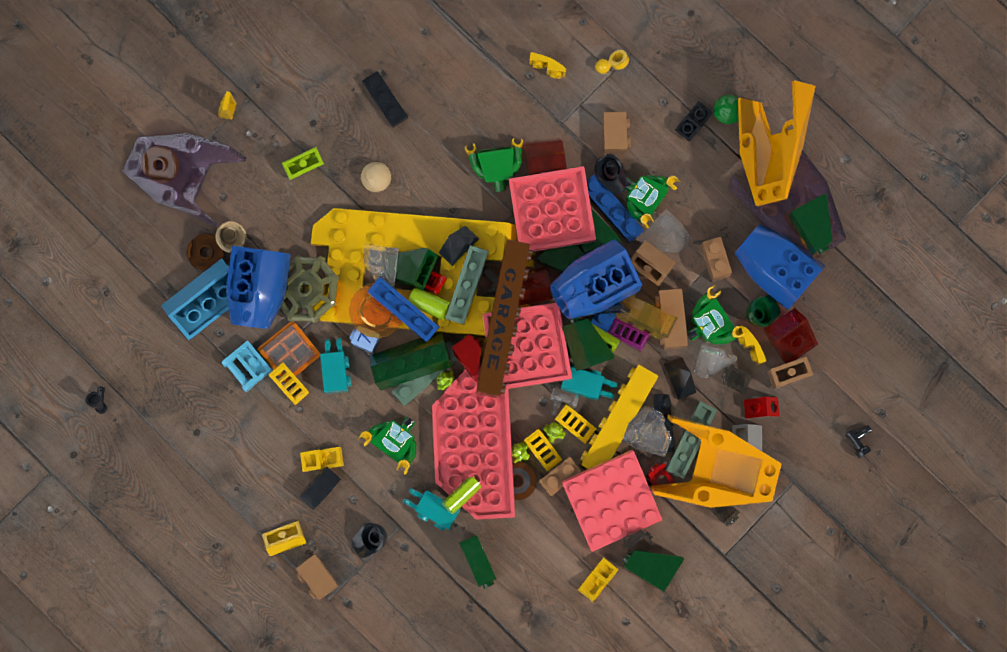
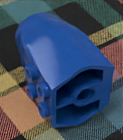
M760 224L735 252L736 257L751 279L787 310L825 267L821 261L789 236Z
M612 239L572 262L550 285V289L561 312L566 318L572 319L596 314L639 292L642 283L626 249L616 240Z
M232 246L227 279V301L231 324L270 329L286 294L291 254Z

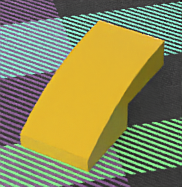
M341 447L300 453L303 472L323 470L326 466L329 469L344 466Z
M603 557L579 587L578 591L591 602H594L619 569Z

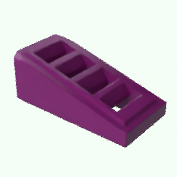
M617 317L608 331L609 334L621 340L620 342L639 352L642 351L650 336L648 332ZM619 324L622 325L619 333H614ZM625 328H628L629 330L625 338L622 337L621 335L623 331L625 330ZM633 331L635 332V335L632 341L628 340V338ZM638 336H643L639 344H636L635 341L637 340Z

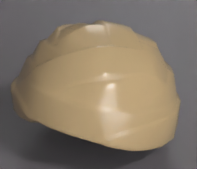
M371 162L363 168L361 181L369 191L381 192L389 186L391 173L385 164Z
M224 222L216 231V242L222 250L231 252L232 246L244 247L246 232L236 222Z

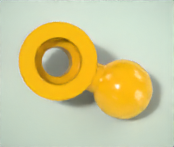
M617 50L610 55L609 60H598L595 65L596 71L600 74H605L610 70V67L616 70L623 69L628 65L629 57L624 50Z

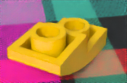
M530 53L529 65H533L537 69L547 67V75H550L552 78L560 79L565 77L566 68L562 64L547 56Z
M746 327L741 328L739 334L746 333V336L738 338L739 344L743 345L744 349L752 348L750 356L752 361L756 362V366L764 364L766 359L758 341Z

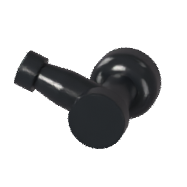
M98 387L97 392H90L85 398L86 404L91 408H95L98 414H104L107 411V405L104 403V387Z
M868 425L858 432L853 429L845 435L856 447V456L859 459L872 451L869 446H864L860 441L861 438L872 432Z

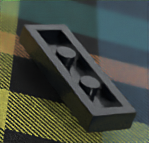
M378 71L362 80L363 85L392 128L408 119L407 114Z
M653 394L658 452H674L673 423L667 418L668 414L671 415L669 394Z

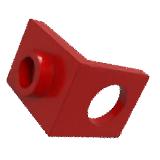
M760 397L744 400L746 419L780 416L778 397ZM771 402L774 404V412L771 410Z
M656 463L648 469L650 473L647 475V478L653 485H658L657 478L660 475L667 477V484L675 483L670 474L665 471L664 467L666 465L664 463L660 466Z

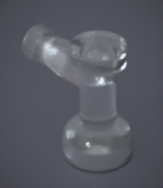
M553 389L550 400L554 402L550 414L558 416L562 402L569 403V406L576 410L580 395L572 394V396L558 393L557 390Z

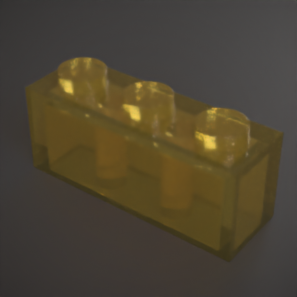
M634 295L623 300L630 309V313L618 314V319L626 323L629 321L635 323L634 327L644 331L647 329L651 331L649 335L657 339L669 337L678 317Z

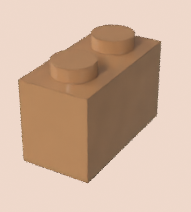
M626 112L603 113L604 154L626 153L627 147H631V137L627 136V129H630V118L626 117Z
M718 237L702 242L700 247L711 282L730 277L732 271L722 238Z
M646 240L631 258L634 268L658 286L676 264L675 261Z
M807 356L772 368L767 372L774 390L813 375Z
M569 457L543 477L539 483L548 495L552 497L564 488L561 481L581 473V470Z
M316 554L296 568L298 571L297 577L302 583L306 582L310 587L308 592L313 599L318 598V600H322L339 587V584Z

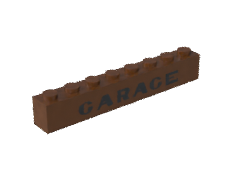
M509 239L505 243L476 394L499 399L500 395L505 393L506 383L503 380L504 375H508L510 368L507 359L513 353L514 345L511 344V339L516 336L518 326L514 325L515 319L519 318L521 307L518 306L519 299H523L525 288L522 287L523 280H527L529 271L525 267L526 262H530L532 250H529L530 244Z

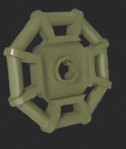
M298 255L290 263L288 275L296 268L297 271L290 278L288 277V290H286L280 308L290 322L306 321L316 323L322 315L332 306L336 305L337 283L340 279L325 262L324 257H301ZM313 265L312 269L305 270L303 266ZM322 269L327 277L322 279L318 271ZM326 284H330L328 297L324 296L326 293ZM304 285L309 286V291L307 293L302 292L304 290ZM287 299L293 304L292 308L285 302ZM321 300L324 301L325 303L317 311H315L314 307ZM299 308L307 309L308 314L298 313Z

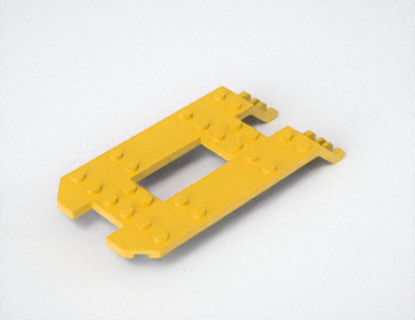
M333 208L317 221L312 229L311 245L329 247L327 264L340 279L337 283L336 305L332 306L319 319L322 322L410 329L367 293L371 288L364 286L368 250L401 253L428 248L438 256H441L439 251L449 235L467 226L479 238L473 246L487 250L489 252L487 260L502 262L507 239L518 241L516 225L506 222ZM468 251L453 266L442 257L440 274L447 277L438 295L433 292L428 293L451 302ZM534 260L526 262V267L534 268ZM330 284L325 285L326 293L324 296L328 297ZM305 286V292L307 293L309 286ZM395 289L409 301L413 290ZM476 290L465 325L446 320V317L443 321L423 311L421 312L439 326L436 332L486 336L482 314L492 312L494 297L477 296ZM321 300L314 307L315 311H317L325 302ZM518 303V306L525 308L530 307V304Z

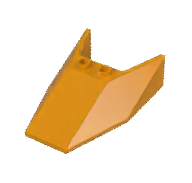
M795 80L792 81L793 119L785 122L781 133L774 135L771 133L762 103L738 98L740 156L756 206L777 202L788 197L804 146L816 87L814 85ZM793 125L794 129L788 130L789 126Z
M668 414L667 418L672 423H676L698 437L701 444L692 479L688 482L651 485L650 490L654 495L706 507L773 501L782 463L730 431Z

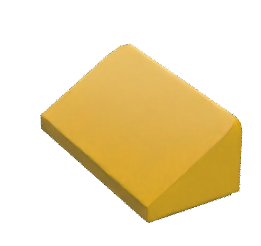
M299 521L262 534L269 556L306 543Z

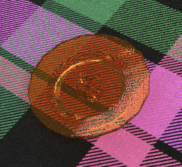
M374 283L356 291L350 302L349 314L352 324L359 332L367 337L382 338L398 330L402 321L367 293Z

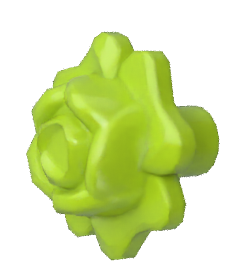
M442 371L437 376L438 390H444L453 383L454 371Z
M556 422L550 425L546 424L543 428L548 435L547 440L551 443H554L557 438L563 439L566 435L562 425Z
M524 441L512 446V460L514 463L522 459L525 461L529 459L530 455L526 451L528 445Z

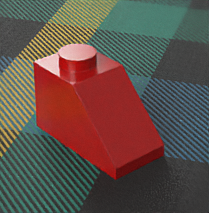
M469 334L451 348L456 358L476 383L479 379L483 353L481 348L483 345L477 337L474 339Z

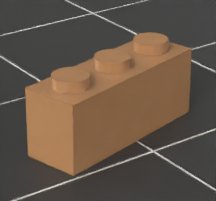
M682 289L660 290L658 296H655L656 308L659 307L660 315H657V325L661 326L662 334H659V344L663 345V350L687 348L688 339Z

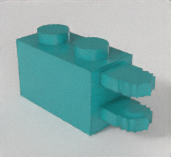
M337 338L336 341L338 352L331 353V342L329 339H325L326 353L320 354L325 394L349 392L348 387L352 386L351 375H347L346 369L350 367L349 356H345L343 352L341 338Z
M574 364L570 366L572 379L563 380L560 390L596 401L599 396L614 399L615 395L613 393L602 391L601 387L604 384L617 388L618 383L604 379V376H601L599 371L590 370V372H587L583 369L576 371Z
M410 488L408 492L415 497H419L421 500L416 505L409 499L404 498L403 503L415 509L418 513L417 517L426 522L428 519L435 522L434 526L442 531L445 528L450 530L460 509L451 514L442 505L444 500L427 490L423 495Z

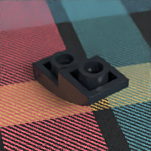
M698 101L675 131L690 142L712 116L713 112Z
M326 466L315 480L306 487L299 498L314 510L333 490L341 478Z

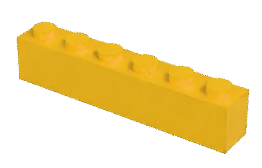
M639 364L636 369L632 367L627 376L630 378L628 384L621 386L617 393L621 395L617 402L613 400L608 409L611 412L608 419L606 417L602 419L598 426L601 428V431L598 435L594 433L589 442L592 445L589 452L585 450L580 458L582 462L581 467L588 470L612 459L656 382L658 375Z

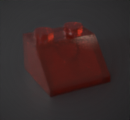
M562 140L525 144L528 176L567 169Z
M545 267L528 271L527 280H523L522 287L525 288L523 299H519L518 306L552 299L551 284Z
M793 308L771 325L764 328L769 342L785 364L797 360L818 345L807 318L796 308Z

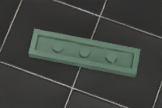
M474 246L469 247L446 315V320L465 325L489 254L487 250Z
M448 341L446 344L453 364L458 359L451 348L454 345ZM446 369L402 383L392 393L406 406Z
M699 401L690 420L710 426L717 409ZM685 430L665 471L684 479L701 444L700 439Z

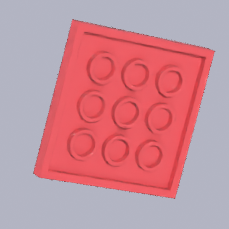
M584 166L509 179L518 242L530 244L529 250L536 252L596 241Z
M551 303L521 308L520 316L515 319L514 324L518 326L516 336L511 339V344L514 345L513 353L507 359V363L510 364L509 373L504 375L503 380L506 383V389L572 379L558 305ZM491 313L482 314L486 339Z
M633 450L561 481L591 552L662 521V517Z

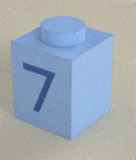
M358 325L357 329H353L349 339L352 340L351 344L374 354L381 336Z

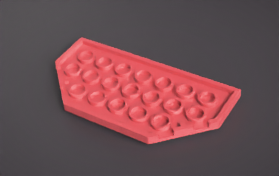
M464 369L463 373L432 405L435 483L450 495L468 477H474L481 485V488L462 507L476 520L515 518L509 389H506L499 399L476 394L478 381L475 383Z

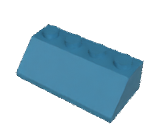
M222 258L161 305L169 318L188 340L192 339L229 310L227 301L229 267Z

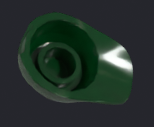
M770 295L756 298L749 304L746 311L749 323L756 327L769 326L780 315V308L776 300Z

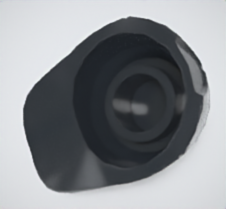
M606 154V156L596 162L595 174L606 189L615 194L623 192L627 187L623 163L612 154Z
M376 523L363 525L352 539V546L356 554L360 558H365L381 550L386 544L387 532L381 525Z

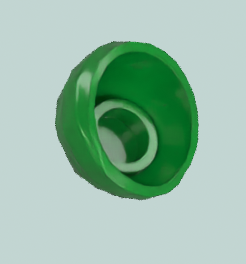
M724 95L714 103V116L719 122L733 124L739 121L738 97Z

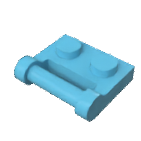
M248 340L222 361L225 368L228 367L242 384V389L245 392L251 390L272 371ZM235 359H238L252 375L253 378L248 381L233 363Z

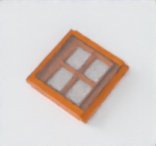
M295 322L288 323L257 348L273 369L283 362L295 376L320 357V352ZM283 370L280 374H278L279 377L285 374L286 371ZM288 376V377L284 380V383H286L289 379H291V377Z

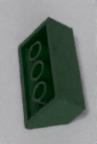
M443 332L434 333L427 342L419 338L370 355L371 371L375 384L380 391L453 366Z

